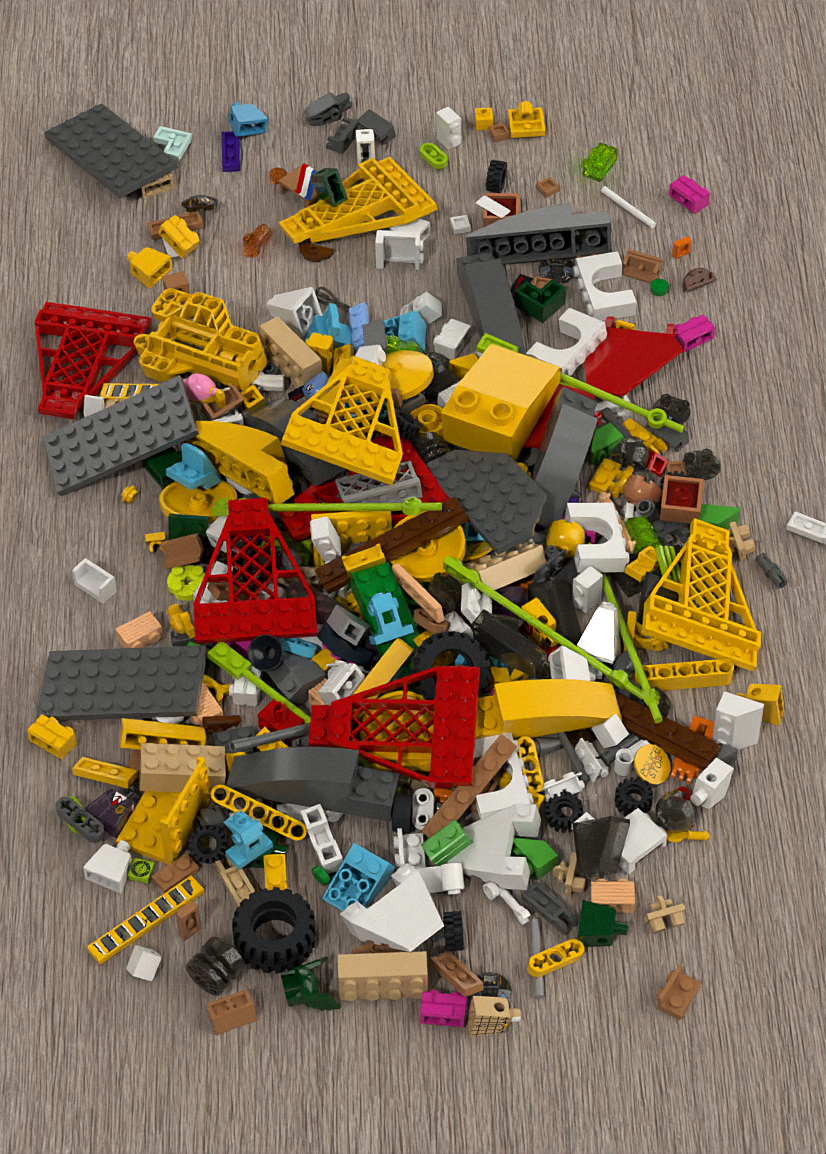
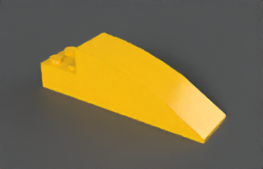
M195 421L199 435L181 442V445L189 443L202 449L209 456L219 473L259 497L267 498L271 504H282L294 495L293 482L287 472L288 465L279 438L274 435L233 423Z
M542 679L494 684L492 696L478 698L475 739L511 732L513 740H518L523 736L532 738L593 727L594 725L604 723L614 714L618 715L621 722L622 718L613 685L610 683L575 679Z

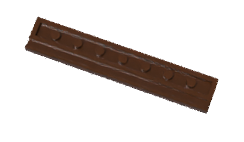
M454 496L442 503L441 511H426L314 569L327 594H330L350 583L351 577L347 575L342 556L355 554L380 543L386 563H389L468 522V516L464 513V510Z
M615 692L622 723L628 733H634L638 738L647 740L650 744L662 748L669 754L703 771L721 750L720 744L662 716V722L655 723L650 709Z

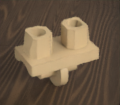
M736 522L730 523L732 537L729 535V547L732 553L737 548L741 561L747 560L746 554L756 551L753 539L742 541L744 538L751 537L748 525L737 526Z
M572 852L569 868L566 867V862H561L552 871L558 883H563V880L566 879L565 896H571L572 891L584 892L586 878L575 877V874L587 875L589 861L578 859V853Z
M662 895L656 896V903L650 904L651 910L658 909V911L646 914V917L643 918L644 923L649 924L653 933L666 929L663 919L666 918L670 919L672 928L682 926L685 923L683 915L685 910L684 903L666 908V906L672 905V900H664Z

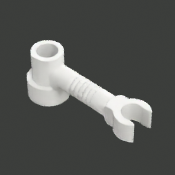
M491 881L483 885L484 893L490 900L501 896L514 911L520 924L523 925L529 922L527 918L530 916L529 911L520 906L507 889L501 888L499 884Z

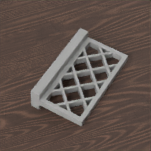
M411 461L399 464L396 477L400 479L398 481L394 480L392 486L383 482L379 486L374 485L378 480L362 474L335 479L342 503H402L409 497H416L417 499L423 497L420 480L416 476ZM408 469L406 473L399 472L400 470ZM364 479H370L367 483L362 481ZM348 483L351 484L349 487L341 486ZM356 486L363 487L360 491L355 490Z

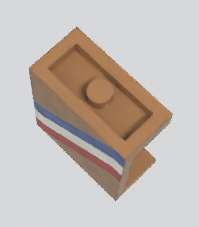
M303 163L279 180L280 194L283 195L290 190L304 200V208L315 204L320 198L317 196L315 187L312 184L311 175L317 171Z

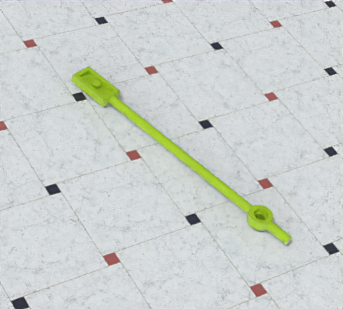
M487 333L483 335L476 346V351L484 353L490 344L518 353L517 346ZM560 372L561 381L647 418V422L652 428L659 429L666 426L680 433L684 430L683 425L667 419V415L662 409L656 408L648 411Z
M409 497L403 503L268 504L269 512L403 511L405 515H416L422 511L442 510V503H422L416 497ZM222 498L217 500L212 509L213 516H228V500L237 499Z
M600 572L603 575L602 587L607 600L617 608L620 633L642 688L641 696L650 708L655 723H660L663 720L657 706L659 705L660 696L654 688H650L609 583L611 579L609 572Z
M447 555L443 560V569L465 584L469 582L473 588L479 589L561 646H565L585 657L589 665L606 675L615 686L620 689H626L643 700L640 693L642 690L629 681V676L621 669L618 671L611 670L481 582L479 574L473 569L464 567L459 559H452Z
M219 642L207 653V657L236 680L244 676L272 699L281 701L282 704L284 703L286 708L305 720V724L310 723V717L249 671L251 663L227 644ZM358 758L359 766L373 769V763L370 764L365 759ZM400 786L398 788V793H401L403 789Z

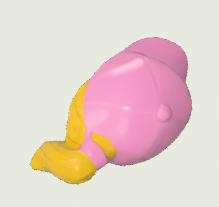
M195 373L188 379L183 380L188 398L192 401L202 404L216 401L220 408L227 406L224 392L217 389L215 383L209 377Z

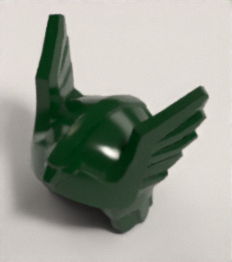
M327 956L281 973L284 993L289 1007L305 1004L307 1007L317 1008L321 1011L340 1009V1005L329 993H318L320 980L312 971L328 960Z

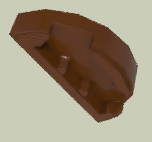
M305 242L299 243V252L304 256L305 260L310 262H320V260L327 257L329 259L334 254V249Z
M692 269L683 279V292L717 279L714 273L708 269Z
M240 715L203 717L202 724L205 730L212 734L226 731L232 726L236 728L242 720Z

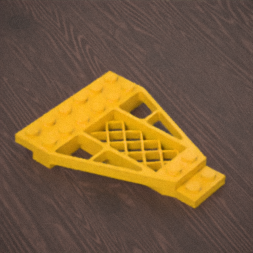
M390 156L378 162L371 158L359 163V169L342 182L348 197L347 200L332 207L320 199L315 204L300 210L295 215L278 223L280 229L294 244L303 242L307 238L314 243L407 224L438 210L437 204ZM363 178L365 180L364 182L349 188L359 179ZM389 210H394L399 215L380 220L374 219V217Z
M354 356L352 364L291 414L280 445L392 486L403 452L388 378L390 369ZM341 382L333 404L319 400ZM348 391H353L355 395L350 396ZM371 397L373 402H368L366 398ZM384 399L386 400L390 426L377 420ZM359 400L362 404L357 406L354 401ZM348 403L350 408H345L343 404ZM309 407H314L329 414L326 424H320L300 415ZM366 410L369 414L364 415L361 411ZM355 413L357 417L352 418L350 414ZM344 416L346 420L341 421L339 417ZM362 423L364 427L359 428L357 424ZM346 426H351L353 430L348 431ZM373 431L392 436L395 451L372 443L370 439Z
M694 518L690 525L689 539L644 602L642 633L715 659H728L733 665L753 672L757 663V651L761 647V632L756 630L732 565V552L729 547L730 531ZM677 562H681L680 583L666 578ZM704 567H707L711 573L708 574ZM694 571H697L702 577L699 578ZM715 577L720 584L717 585L712 578ZM704 581L710 586L709 589L704 585ZM696 585L701 592L698 593L693 586ZM661 586L677 592L679 600L675 602L655 595V593ZM730 586L737 603L730 601ZM712 592H715L719 599H716L712 595ZM705 596L710 603L707 604L702 597ZM695 600L700 607L697 608L692 601ZM711 607H714L718 614H715ZM729 611L740 614L745 626L729 621Z

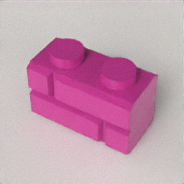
M685 175L673 181L669 186V196L694 214L709 204V191Z
M704 314L692 317L688 322L675 326L677 334L674 337L682 346V353L714 339L715 327Z
M438 990L423 991L420 1024L464 1028L467 996L464 997L460 992L446 994Z

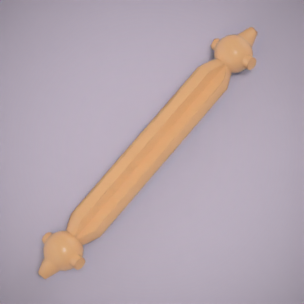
M600 491L597 502L613 503L610 500L612 494ZM619 515L618 523L622 525V538H625L626 542L625 551L633 553L636 541H631V536Z

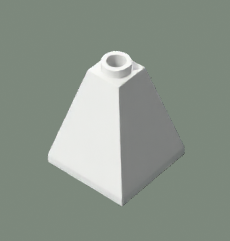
M313 287L278 294L267 302V309L270 311L271 316L274 318L278 316L302 339L309 332L308 327L315 314L322 316Z
M603 602L595 612L577 647L595 659L611 664L615 662L622 651L618 612L614 604Z

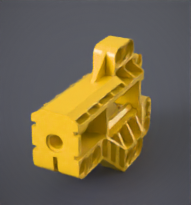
M173 288L164 290L151 307L154 318L161 321L157 332L152 331L150 335L140 334L134 339L136 350L141 355L139 363L144 375L160 382L168 381L177 374L190 372L193 374H203L213 381L230 387L235 385L237 389L244 391L249 388V385H253V382L260 375L259 371L262 372L268 363L259 335L232 325L224 300L201 292L191 295ZM174 295L173 299L166 300L168 296ZM180 342H188L192 346L197 345L203 347L204 350L201 351L181 344Z

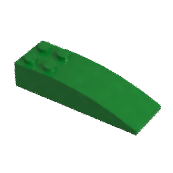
M389 563L351 573L350 588L365 622L371 625L369 629L371 635L378 633L375 616L371 617L367 610L372 596L381 592L384 594L390 592L391 596L397 599L399 605L397 611L401 624H412L414 630L413 633L399 637L414 649L402 664L410 670L412 667V663H410L411 658L414 657V651L418 647L413 639L419 634ZM390 611L382 613L385 624L393 622ZM397 638L376 645L381 658Z

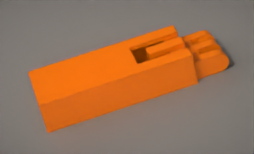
M694 715L688 729L712 740L714 722ZM676 757L673 762L671 778L675 779L677 773H680L678 780L683 782L686 775L688 776L686 783L691 784L693 778L698 777L701 769Z

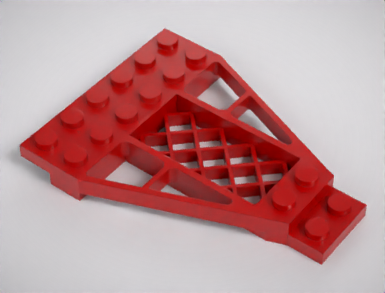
M45 302L43 309L39 310L34 322L43 392L38 406V414L75 420L78 410L81 411L84 408L85 395L96 396L102 390L103 384L109 383L138 353L134 345V339L140 334H148L152 324L151 317ZM40 334L62 336L58 349L41 347ZM84 343L87 345L86 347H84V348H82V349H79V348H78V346H80V345H82V344H84ZM112 344L132 347L121 359L105 357L109 346ZM71 349L75 350V352L69 355L67 354V351ZM91 351H92V353H93V355L88 356V357H86V356L84 355V354L89 353V352H91ZM42 356L54 357L45 379ZM78 357L82 358V360L74 363L73 359H76ZM67 362L70 363V365L65 368L61 366ZM84 365H87L89 367L82 371L79 369ZM104 365H106V366H113V367L95 384L96 379H97V377H98V374H99V372H100L101 367L104 366ZM73 370L77 372L76 374H73L71 376L67 374ZM60 376H64V377H65V379H63V380H60V381H57V380H56V378H58V377H60ZM80 378L83 380L82 382H80V383H78V384H75V383H74V381H76V380H78V379H80Z
M385 434L371 440L374 444L395 451L392 436ZM400 437L403 452L400 463L411 461L421 484L423 497L418 499L422 503H443L449 500L447 494L443 491L410 442ZM345 469L348 472L349 476L359 474L351 470ZM408 469L400 470L399 472L406 473ZM337 475L318 486L311 485L294 499V504L322 503V501L342 503L341 498H338L339 492L335 481L329 483ZM395 476L394 480L398 481L400 478ZM364 479L362 481L367 483L370 479ZM348 483L341 486L349 487L351 484ZM356 486L355 490H357V488L362 489L363 487ZM277 511V517L292 541L296 542L311 536L310 521L312 520V514L345 511ZM391 515V525L399 523L409 515Z
M267 498L228 500L227 519L193 603L195 644L249 641L262 634L273 635L278 639L317 636L315 596L268 511ZM246 537H254V538L250 541V540H248ZM259 538L266 542L261 549L254 544ZM275 538H277L293 570L276 569ZM239 540L247 544L241 550L235 546ZM226 541L228 572L226 574L211 575L223 542ZM250 547L257 552L252 558L245 554ZM269 547H271V557L265 553ZM231 549L237 553L232 559ZM260 556L268 560L263 566L255 562ZM240 557L247 561L242 568L235 563ZM271 564L272 574L266 570ZM251 565L258 569L253 576L246 571ZM232 567L238 571L233 577ZM262 573L269 578L264 584L257 580ZM242 574L249 579L244 585L237 581ZM298 577L308 597L279 598L277 580L279 578ZM208 582H228L229 601L200 604ZM272 582L274 592L267 588ZM252 583L259 587L254 594L247 589ZM233 584L239 588V590L234 595ZM263 591L270 595L267 600H261L258 596ZM244 592L250 598L247 601H240L238 597Z
M436 666L332 701L331 705H312L308 739L309 747L359 750V757L427 784L435 789H452V786H472L480 668ZM437 675L436 696L434 700L407 699L408 684ZM403 686V697L399 700L366 699ZM368 709L377 711L374 714H372ZM389 710H399V711H397V712L393 715ZM410 710H417L419 712L414 715ZM365 711L370 717L361 723L356 717ZM385 711L390 718L382 724L377 717ZM406 712L411 718L402 724L397 718ZM424 713H427L432 719L423 725L419 718ZM353 721L358 725L354 731H352ZM375 721L379 727L370 733L365 727ZM395 721L400 728L392 734L387 727ZM416 722L421 728L412 734L407 728ZM432 725H433V734L428 730V728H429L430 726H432ZM363 730L368 737L363 741H358L355 736ZM384 731L389 737L383 742H379L375 737ZM405 731L409 738L405 742H399L396 737ZM425 731L431 738L425 743H421L417 737ZM367 752H398L397 764ZM403 753H431L430 775L426 777L402 767Z

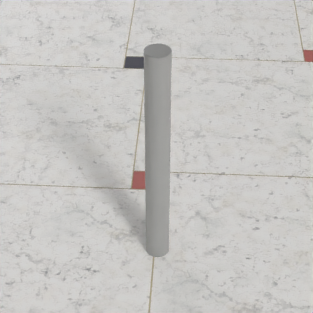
M538 919L531 920L533 955L541 952L540 924ZM543 976L534 977L536 999L544 998Z

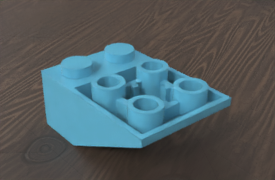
M416 310L384 321L387 340V351H384L385 354L404 350L423 352L425 350L426 323Z
M353 843L322 899L341 911L346 910L349 905L354 904L356 901L368 908L386 886L396 866Z

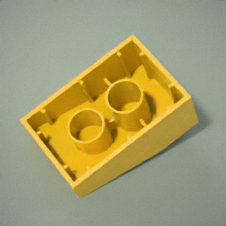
M490 344L458 383L441 412L443 441L471 451L507 453L516 461L561 381L560 367Z

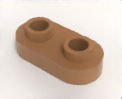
M416 609L414 611L413 620L417 625L430 631L431 634L434 635L447 631L448 622L446 620L438 623L424 609Z

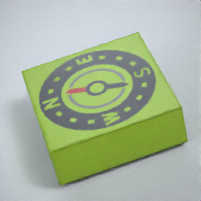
M134 858L127 874L128 879L148 884L155 868V863Z

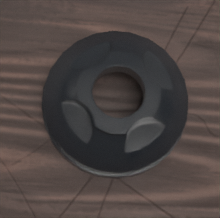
M259 635L251 641L248 647V659L251 665L260 671L274 670L280 666L284 659L283 644L273 635ZM268 647H272L275 651L272 659L265 657V650Z

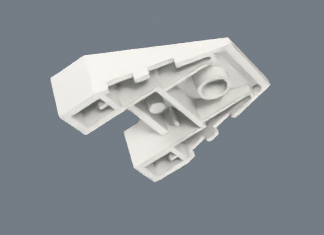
M514 804L463 827L473 843L451 858L447 864L462 863L464 875L479 877L487 883L491 881L499 884V887L504 889L527 890L530 870L526 857H510L514 836L538 837L541 818L537 805Z
M407 863L391 875L396 888L367 909L356 901L340 913L349 932L360 941L366 942L371 940L376 945L384 943L388 944L390 948L411 952L444 927L419 871Z

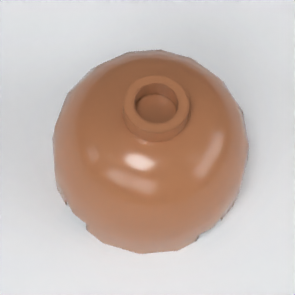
M630 475L623 488L625 500L628 503L634 504L635 511L637 510V504L644 499L652 501L656 506L662 497V489L651 480L649 484L643 481L644 477Z

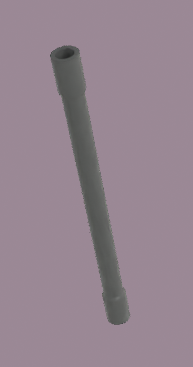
M310 723L230 741L229 747L232 753H237L253 747L309 734Z

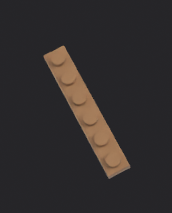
M501 733L473 767L472 786H457L423 827L421 832L430 838L442 828L448 826L454 819L457 821L474 801L476 795H479L512 755L517 746Z

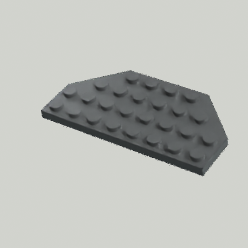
M453 450L425 464L449 499L455 496L464 513L468 516L469 524L498 555L533 538L534 528L539 522L542 514L541 510L543 505L546 504L547 497L545 492L507 453Z

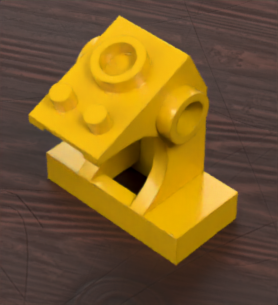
M629 611L627 629L635 648L662 651L669 648V642L655 637L651 639L642 638V636H652L642 633V625L636 621L637 612Z

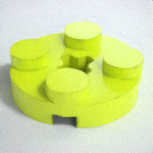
M194 565L172 568V572L167 579L169 592L174 594L175 598L179 600H193V593L201 584L205 575L203 568ZM184 581H191L189 582V585H185Z

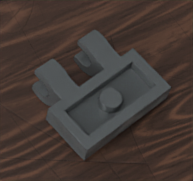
M659 519L644 526L645 533L653 543L660 542L663 547L673 546L671 544L674 541L673 535H677L682 543L687 542L689 539L687 536L690 534L688 523Z
M253 725L212 733L214 745L225 746V753L232 754L229 747L230 741L255 736ZM253 748L245 750L244 752H246V754L253 753Z

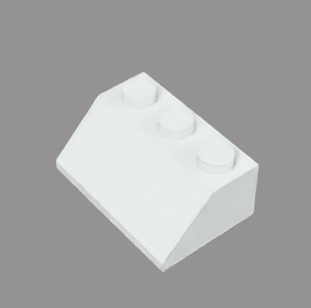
M724 691L716 709L712 741L720 744L721 747L726 744L738 750L757 744L764 704Z

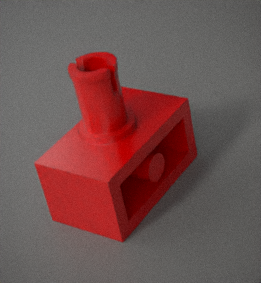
M275 699L257 714L259 728L262 730L265 727L270 732L305 724V720L286 708L284 703L282 704L281 701H276ZM301 736L281 741L288 747H290L292 745V740L299 739Z

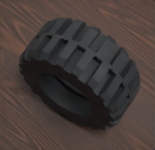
M449 631L436 633L422 641V644L414 651V657L411 658L410 663H412L410 675L432 668L433 661L441 653L454 651L466 659L468 667L480 668L478 698L483 695L482 692L484 689H487V681L491 676V672H489V666L491 665L490 660H487L486 657L487 652L481 648L477 640L472 639L467 634ZM432 676L412 683L413 687L417 690L416 693L422 695L425 700L435 699L436 683Z
M273 887V890H267V888L260 889V893L253 892L249 895V899H243L240 902V907H237L234 912L232 931L236 952L241 956V960L245 964L250 963L251 968L255 970L260 968L264 973L275 971V974L282 973V970L285 969L290 971L294 969V965L300 966L304 963V957L308 958L312 953V948L315 947L316 926L314 912L311 910L308 901L303 900V896L298 893L292 894V890L285 889L283 891L280 890V887ZM272 920L287 922L294 928L288 936L279 940H266L254 933L260 925Z

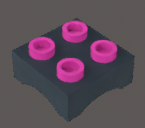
M324 623L317 635V638L322 642L321 645L330 650L331 656L337 660L345 659L348 663L366 666L373 654L370 649L363 648L360 644L355 646L339 636L329 624Z

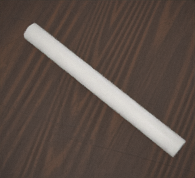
M604 186L601 189L603 194L653 229L656 226V222L609 188Z

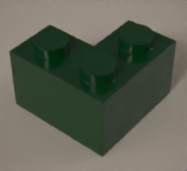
M552 279L541 289L525 281L515 290L514 294L515 307L541 323H544L566 301V287Z

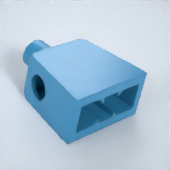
M235 102L230 108L228 121L235 136L238 137L265 133L268 118L253 104L241 105L239 102Z

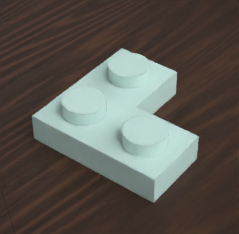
M160 126L153 139L155 143L167 145L163 152L172 159L180 161L192 140V134Z

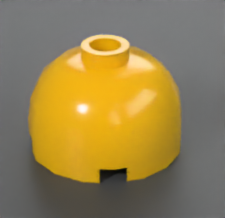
M561 519L554 521L548 527L546 545H553L560 552L565 549L563 558L574 557L577 544L585 543V531L577 522L572 521V523Z

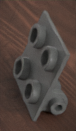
M553 545L546 547L544 554L546 563L536 570L530 591L537 587L541 588L550 577L554 578L561 571L560 566L564 561L565 549L560 552Z

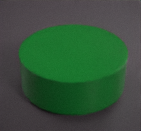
M654 279L650 284L651 293L656 296L665 295L668 292V282L664 279Z
M317 864L311 869L312 875L321 885L325 886L331 881L329 875L320 865Z

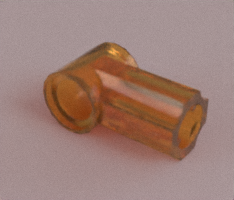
M262 223L252 233L246 234L243 237L245 256L252 258L259 255L261 246L272 235V230L268 225Z

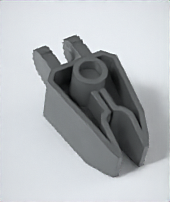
M330 92L310 103L305 109L306 120L313 126H321L340 120L343 117L342 112L352 107V103L349 101L350 95L347 92L337 96Z

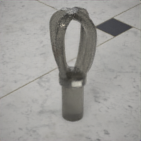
M318 287L315 290L319 303L329 305V303L336 304L337 308L348 312L350 306L336 298L329 289ZM319 290H324V291H326V292H327L328 294H330L332 297L328 296L327 294H325V293H323V292H321V291H319ZM318 296H320V297H322V298H324V299H326V300H328V301H330V302L323 301V300L319 299Z

